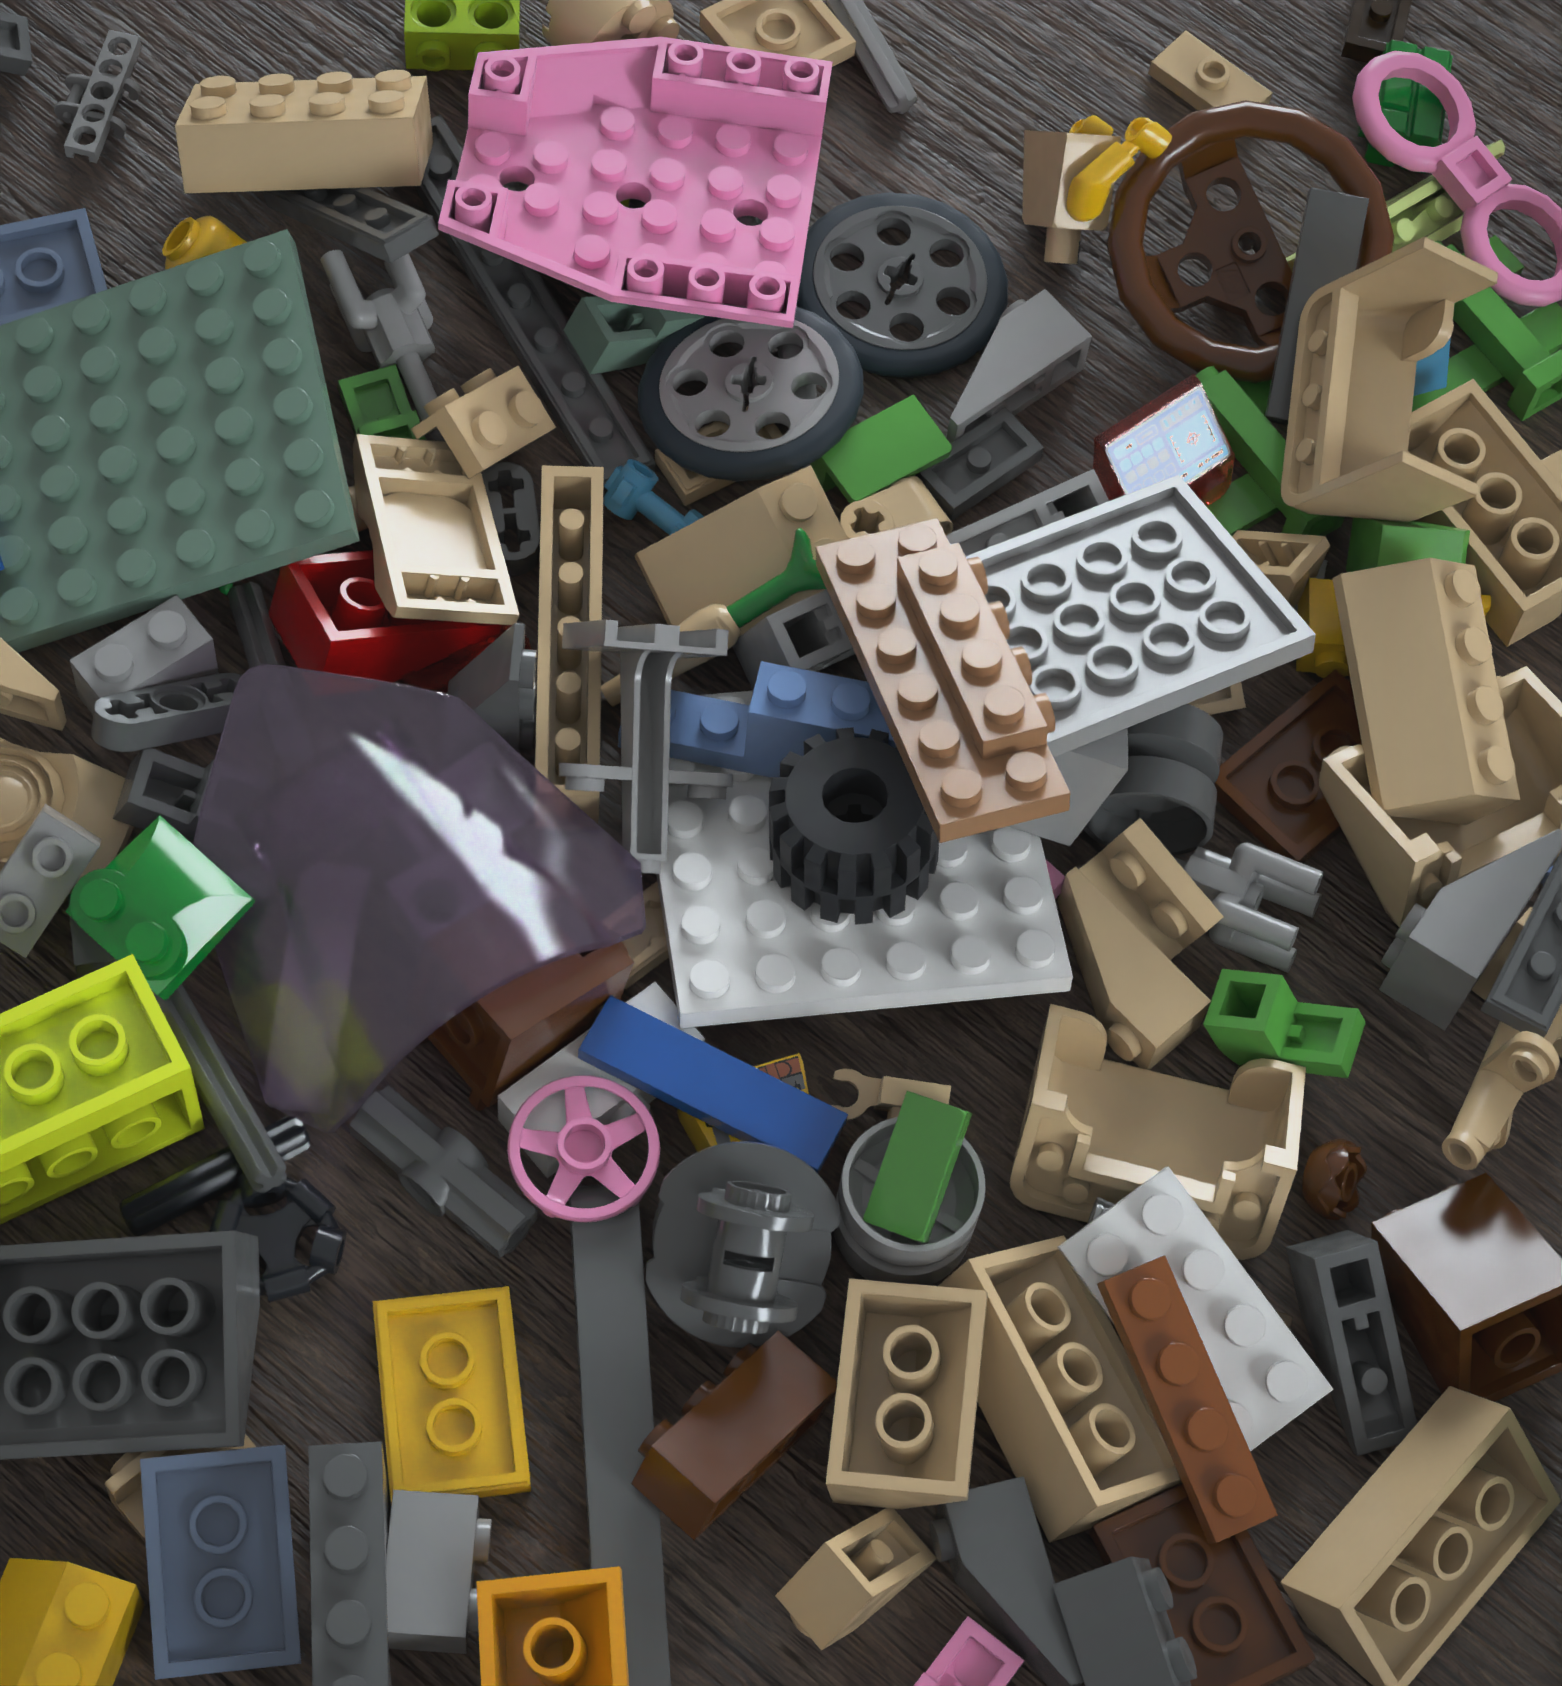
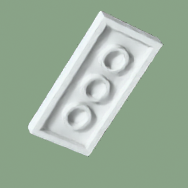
M1169 1166L1163 1168L1057 1247L1111 1321L1112 1318L1097 1284L1156 1258L1166 1256L1250 1451L1333 1390L1332 1386Z

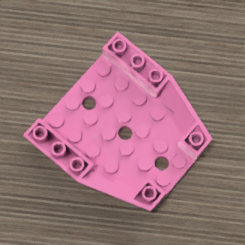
M667 37L478 52L468 93V130L456 180L448 179L438 222V230L610 302L793 328L833 62ZM510 182H521L529 187L524 191H511L503 186ZM626 199H637L644 202L645 205L642 208L633 209L623 206L620 202ZM753 216L763 222L759 225L749 226L740 223L737 218Z

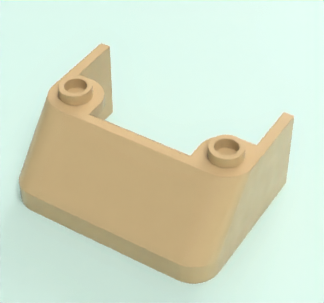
M1423 237L1319 288L1311 295L1303 308L1299 321L1281 480V497L1285 504L1307 514L1411 522L1477 496L1478 484L1408 453L1417 361L1443 348L1451 338L1454 328V303L1497 284L1498 272L1427 237Z

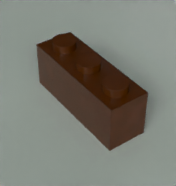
M779 1330L758 1349L751 1343L744 1346L727 1365L723 1372L726 1378L718 1386L713 1385L709 1380L702 1384L682 1408L681 1413L685 1416L674 1426L667 1419L660 1422L649 1433L638 1449V1452L645 1458L631 1484L693 1540L705 1531L819 1422L836 1393L837 1381Z

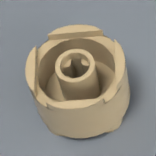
M549 0L545 9L551 16L549 28L542 24V33L552 46L650 37L676 39L680 30L679 24L673 19V7L668 0Z

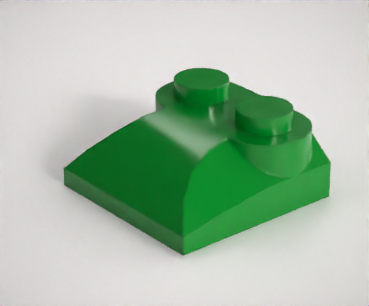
M159 815L105 868L87 873L76 883L72 890L70 906L67 908L66 913L115 960L118 961L133 954L151 990L166 1001L250 909L256 900Z

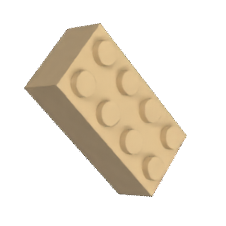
M405 70L383 71L378 73L375 78H352V75L347 72H329L318 76L317 80H294L293 76L288 74H271L260 78L258 82H235V79L230 76H213L203 79L200 84L194 85L175 124L185 194L421 186L433 146L427 76H411Z

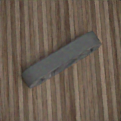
M220 673L107 695L99 698L94 704L91 737L98 745L104 748L130 752L247 728L258 721L262 687L250 677L235 673Z

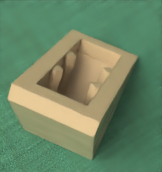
M1237 530L1232 536L1293 608L1299 603L1309 578H1316L1330 548L1326 536Z

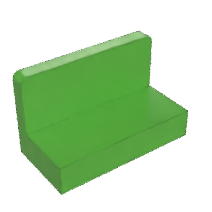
M913 394L849 428L835 446L810 465L824 492L837 486L851 504L854 501L862 500L885 490L903 478L915 476L950 456L952 445Z

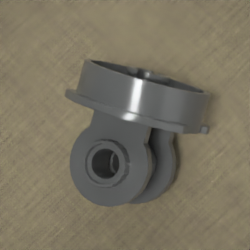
M739 1141L718 1144L696 1152L679 1163L665 1176L658 1194L660 1201L653 1220L652 1248L654 1257L646 1262V1283L657 1304L675 1324L691 1335L712 1344L743 1348L748 1343H751L757 1347L762 1346L778 1330L785 1337L791 1336L805 1327L822 1311L827 1293L821 1284L830 1262L832 1248L831 1232L839 1227L840 1209L827 1184L811 1166L799 1157L776 1146L759 1142Z

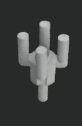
M332 250L325 253L320 261L356 348L362 352L372 351L379 369L396 364L398 373L402 374L420 418L423 421L429 417L423 406L437 398V394L423 365V361L435 352V345L428 332L433 323V316L425 300V289L409 253L392 263L384 262L394 288L378 290L366 300H363L341 250Z
M1252 843L1238 845L1232 859L1199 846L1190 856L1188 862L1175 858L1224 916V918L1209 929L1210 939L1227 949L1288 973L1297 954V949L1292 946L1299 927L1257 910L1263 898L1313 918L1322 894L1317 893L1324 872Z

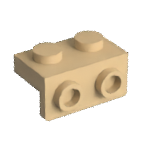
M516 366L496 377L491 368L483 371L460 386L465 394L462 397H459L455 388L438 396L423 406L429 417L411 428V431L416 439H419L438 428L465 474L470 479L555 429L556 426L520 367Z

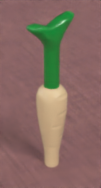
M802 528L795 530L791 557L786 569L781 574L729 606L713 603L696 611L678 625L680 626V632L708 629L729 630V649L737 643L741 627L788 599L793 594L808 590L826 589L817 569L816 560L813 559L811 541L807 533ZM715 657L678 658L673 669L672 678ZM620 674L601 685V691L612 707L621 703Z

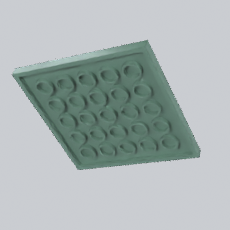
M288 229L0 325V556L5 568L0 571V637L17 653L153 609L175 595H178L180 599H184L360 541L297 247Z

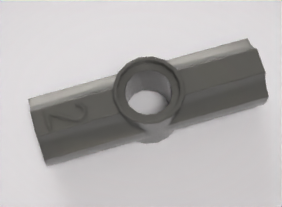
M390 1086L385 1087L383 1090L375 1091L360 1106L355 1118L349 1124L350 1134L399 1174L400 1183L419 1205L437 1217H442L446 1214L498 1259L507 1253H511L526 1238L530 1228L538 1219V1210L488 1169L487 1161L481 1152L465 1136L451 1127H444L441 1130Z

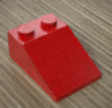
M373 550L315 555L282 566L269 610L272 623L315 698L373 692L499 634L502 626L500 624L394 618L385 608L375 588Z

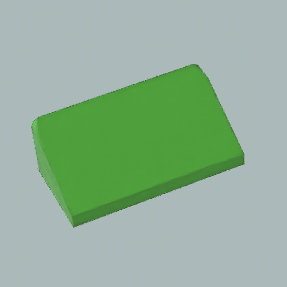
M907 1091L863 1220L912 1240L928 1244L972 1113Z

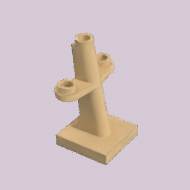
M1532 907L1517 921L1472 988V991L1484 1000H1486ZM1562 1004L1544 1038L1533 1032H1520L1501 1021L1499 1022L1452 1130L1442 1143V1151L1453 1165L1464 1170H1472L1478 1166L1487 1152L1492 1149L1502 1148L1510 1135L1514 1108L1523 1093L1555 1078L1560 1066L1559 1057L1562 1058Z

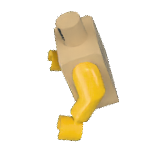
M1095 115L1075 122L1069 133L1025 130L1022 218L1026 225L1047 227L1044 262L1079 264L1081 230L1105 231L1108 226L1115 181L1135 164L1132 157L1138 151L1149 159L1160 156L1171 142L1172 135L1159 123L1153 122L1146 117H1140L1130 122L1125 132L1126 141L1121 144V136H1112L1113 128Z

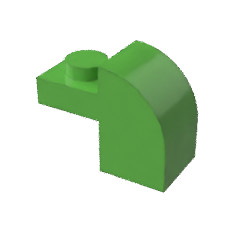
M1222 969L1203 1025L1218 1049L1240 1066L1255 1059H1275L1306 1067V1073L1348 1078L1366 1021L1358 1008L1297 1002L1283 975Z

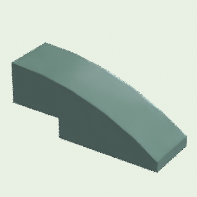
M598 296L583 297L563 331L591 375L622 370L647 363L663 339L681 328L704 318L705 315L615 303Z

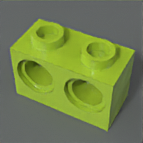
M405 0L404 40L406 69L474 71L478 52L520 49V0Z

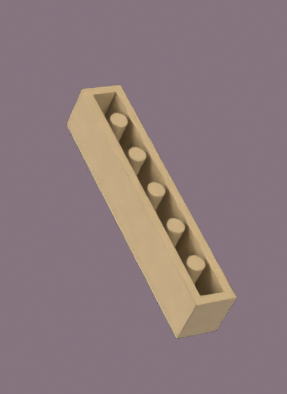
M542 465L534 830L598 832L600 792L566 790V776H559V763L600 765L601 652L562 649L563 623L602 620L604 467Z

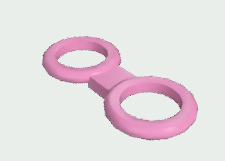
M1392 51L1371 59L1357 75L1352 95L1357 123L1368 142L1388 161L1409 171L1432 173L1464 213L1460 233L1465 256L1498 272L1497 284L1491 286V288L1499 296L1518 305L1545 307L1562 300V209L1547 195L1526 185L1509 184L1513 179L1477 135L1474 137L1476 122L1469 97L1460 82L1441 64L1419 53ZM1397 77L1411 79L1426 86L1440 100L1447 112L1450 126L1447 143L1436 147L1419 146L1399 135L1389 125L1381 111L1378 96L1381 82ZM1500 209L1517 210L1532 217L1546 230L1554 244L1557 257L1555 274L1552 278L1544 281L1528 280L1511 272L1499 261L1490 246L1487 233L1489 215L1492 212Z

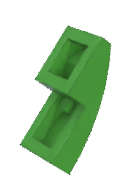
M396 364L338 380L337 389L355 436L356 434L416 439L411 428L419 424L420 421L416 410H411ZM425 435L419 438V440H426Z

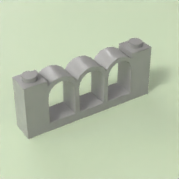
M1092 469L946 535L950 545L959 543L965 556L1106 503L1109 499L1095 470ZM827 589L766 616L741 635L737 643L732 646L752 690L755 687L761 661L817 672L855 655Z

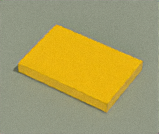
M509 1286L372 1301L391 1506L393 1490L479 1495V1498L531 1492Z

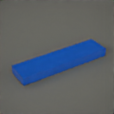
M611 995L578 1049V1059L741 1141L759 1142L786 1150L806 1162L818 1174L847 1122V1113Z

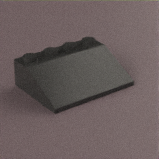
M234 1230L0 1245V1460L244 1446L260 1310L258 1236Z

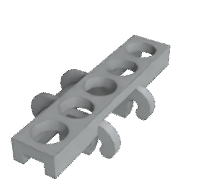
M109 30L92 75L86 76L73 73L66 77L65 85L70 90L66 101L58 102L54 107L55 115L59 119L72 124L64 144L66 157L74 158L75 154L88 156L89 162L97 163L110 128L114 129L113 134L115 137H124L126 125L121 119L113 116V112L118 100H121L124 90L129 92V99L136 101L139 98L141 89L135 81L130 79V76L141 50L140 36ZM118 43H125L130 46V50L126 54H114ZM109 65L119 66L122 69L119 75L108 74ZM98 109L101 110L103 113L94 112L90 110ZM83 133L96 136L95 140L90 144H79Z

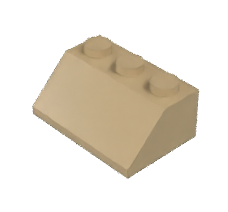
M849 1278L826 1476V1486L833 1503L909 1509L968 1500L988 1297L987 1290Z

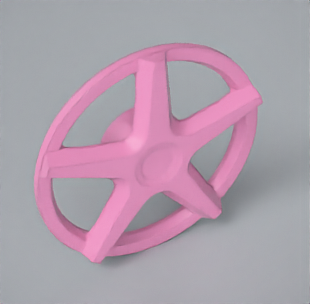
M587 1075L569 1076L542 1086L521 1105L509 1130L507 1145L508 1162L513 1178L520 1190L545 1215L573 1222H597L615 1217L640 1202L652 1184L657 1172L660 1159V1139L657 1126L649 1110L630 1090L614 1081L601 1077ZM585 1087H595L617 1095L627 1102L636 1113L624 1119L603 1125L591 1116ZM564 1089L566 1125L560 1132L523 1128L531 1111L542 1100ZM646 1131L648 1159L643 1174L635 1185L613 1160L612 1152L617 1147ZM520 1148L552 1156L558 1160L559 1167L546 1196L534 1186L527 1176L522 1165ZM586 1176L594 1177L620 1198L610 1204L596 1208H574L565 1205Z

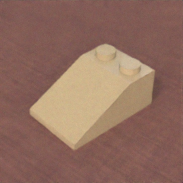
M810 465L753 490L637 552L634 557L667 624L678 626L696 611L713 603L729 606L781 574L786 569L790 560L795 530L797 528H802L809 536L814 560H816L817 546L847 540L848 538ZM826 589L808 590L793 594L788 599L741 627L739 637L766 616Z

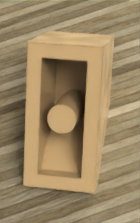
M886 1508L826 1541L775 1597L790 1613L791 1620L796 1628L805 1636L811 1638L822 1651L856 1630L924 1572L937 1557L895 1509Z

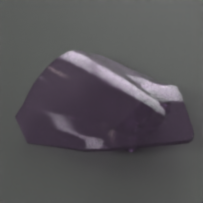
M261 664L249 668L240 677L232 697L207 784L193 845L256 900L250 909L215 946L267 1105L295 1117L326 1134L334 1133L365 1103L378 1084L409 1052L436 1029L479 999L537 968L581 952L612 946L642 934L645 930L646 917L641 863L510 746L460 697L380 680L282 665Z

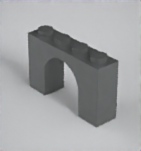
M382 1441L308 1445L312 1686H392L386 1580L389 1499Z

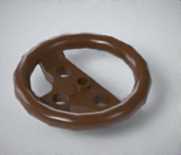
M1245 100L1191 112L1167 129L1171 133L1172 139L1160 156L1149 159L1140 152L1135 160V164L1130 168L1116 190L1107 248L1120 301L1153 346L1197 373L1207 367L1214 366L1219 373L1226 369L1234 380L1256 384L1272 380L1285 311L1276 316L1262 313L1256 305L1255 295L1261 289L1273 288L1284 296L1287 303L1292 271L1238 158L1235 139L1250 137L1289 144L1323 165L1344 194L1369 198L1356 270L1392 253L1394 233L1381 182L1347 137L1301 109ZM1178 165L1183 190L1194 212L1181 245L1158 255L1145 256L1143 240L1149 204L1171 169ZM1217 184L1229 186L1237 196V206L1229 211L1216 210L1207 200V189ZM1238 244L1240 245L1243 251H1249L1253 249L1255 254L1248 255L1243 253L1240 250ZM1188 259L1201 261L1208 269L1209 281L1198 287L1185 284L1179 277L1178 265ZM1205 302L1243 317L1253 340L1260 347L1255 348L1214 341L1179 320L1174 313L1183 312Z

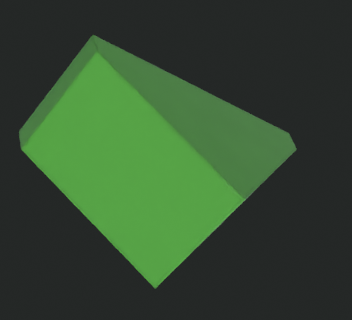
M1353 518L1346 571L1353 572L1425 558L1465 564L1470 530L1415 520L1400 522Z

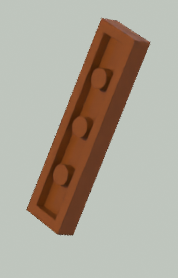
M1161 1256L1098 1283L1097 1286L1208 1544L1220 1542L1278 1516L1166 1256Z

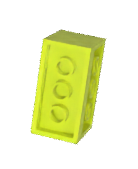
M133 954L0 1014V1225L205 1129L191 1067Z

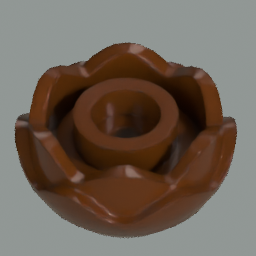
M1345 1139L1327 1141L1315 1148L1307 1160L1302 1182L1303 1196L1310 1207L1323 1218L1330 1220L1346 1219L1347 1213L1353 1211L1359 1205L1360 1195L1357 1184L1364 1177L1367 1165L1360 1155L1362 1148L1356 1146L1351 1141Z

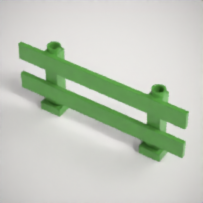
M1496 235L1489 238L1490 246L1499 261L1511 272L1520 275L1524 269L1521 262ZM1438 240V241H1435V242H1437V243L1443 245L1441 241H1439V240ZM1453 244L1446 246L1447 248L1461 254ZM1491 287L1454 303L1453 320L1475 344L1449 358L1446 388L1413 396L1412 412L1472 379L1477 382L1484 392L1507 380L1514 387L1507 406L1521 421L1562 398V308L1555 302L1545 307H1539L1518 318ZM1214 366L1207 367L1196 374L1187 386L1188 392L1190 393L1198 387L1203 389L1231 453L1248 472L1201 499L1228 533L1233 536L1237 530H1247L1278 511H1281L1287 518L1281 533L1326 536L1341 527L1345 517L1307 514L1285 504L1281 497L1286 440L1265 417L1271 380L1256 384L1237 381L1231 377L1226 369L1219 373ZM1206 420V421L1204 422V424L1207 423V425H1208L1207 430L1210 429V431H1211L1210 436H1211V435L1213 436L1214 440H1213L1212 442H1214V441H1216V439H1215V437H1214V435H1213V433H1212V430H1211V428H1210V426H1209V424H1208V422H1207V420ZM1189 431L1185 444L1189 443L1197 446L1196 442L1200 434L1197 435ZM1171 435L1169 438H1170V440H1171V442H1172V444H1173V446H1174V443H1176V442H1175V441H1174V442L1172 441L1171 437H1173V435ZM1174 446V449H1175V451H1176V453H1177V455H1178V457H1179L1181 463L1184 462V460H1181V458H1180L1181 454H1178V452H1177V450H1178L1179 448H1175V446Z

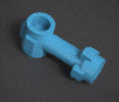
M628 459L624 466L616 467L604 485L608 491L603 497V504L611 512L623 519L632 520L639 511L668 535L704 517L695 509L690 510L684 516L651 491L658 481L657 475L649 467L633 459Z

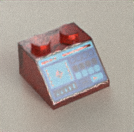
M1192 374L1094 438L1093 469L1109 501L1180 475L1204 505L1207 506L1221 498L1229 489L1232 481L1235 455L1202 383L1195 374Z

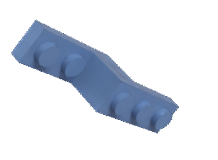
M761 661L750 705L671 690L670 758L772 778L780 777V762L790 751L804 756L805 740L817 734H820L825 742L836 740V729L854 727V737L869 738L871 729L889 733L888 745L894 748L897 746L869 683L865 681ZM620 725V729H619V732H618V747H620V748H621V725Z

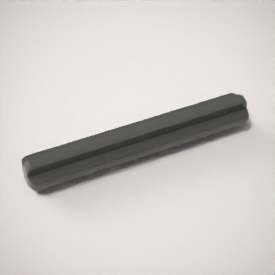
M181 984L166 1001L153 992L191 1067L197 1091L250 1185L260 1193H265L273 1187L281 1186L287 1179L285 1173L286 1165L184 986Z

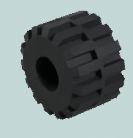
M854 727L836 729V740L825 742L821 735L817 734L804 741V756L790 751L780 762V777H772L769 789L770 860H773V875L780 888L791 886V901L804 911L813 903L820 905V919L837 923L840 913L855 914V925L873 923V911L883 909L891 918L905 911L906 895L919 900L928 889L929 874H935L939 854V841L897 747L894 748L888 745L889 733L871 729L869 738L854 737Z

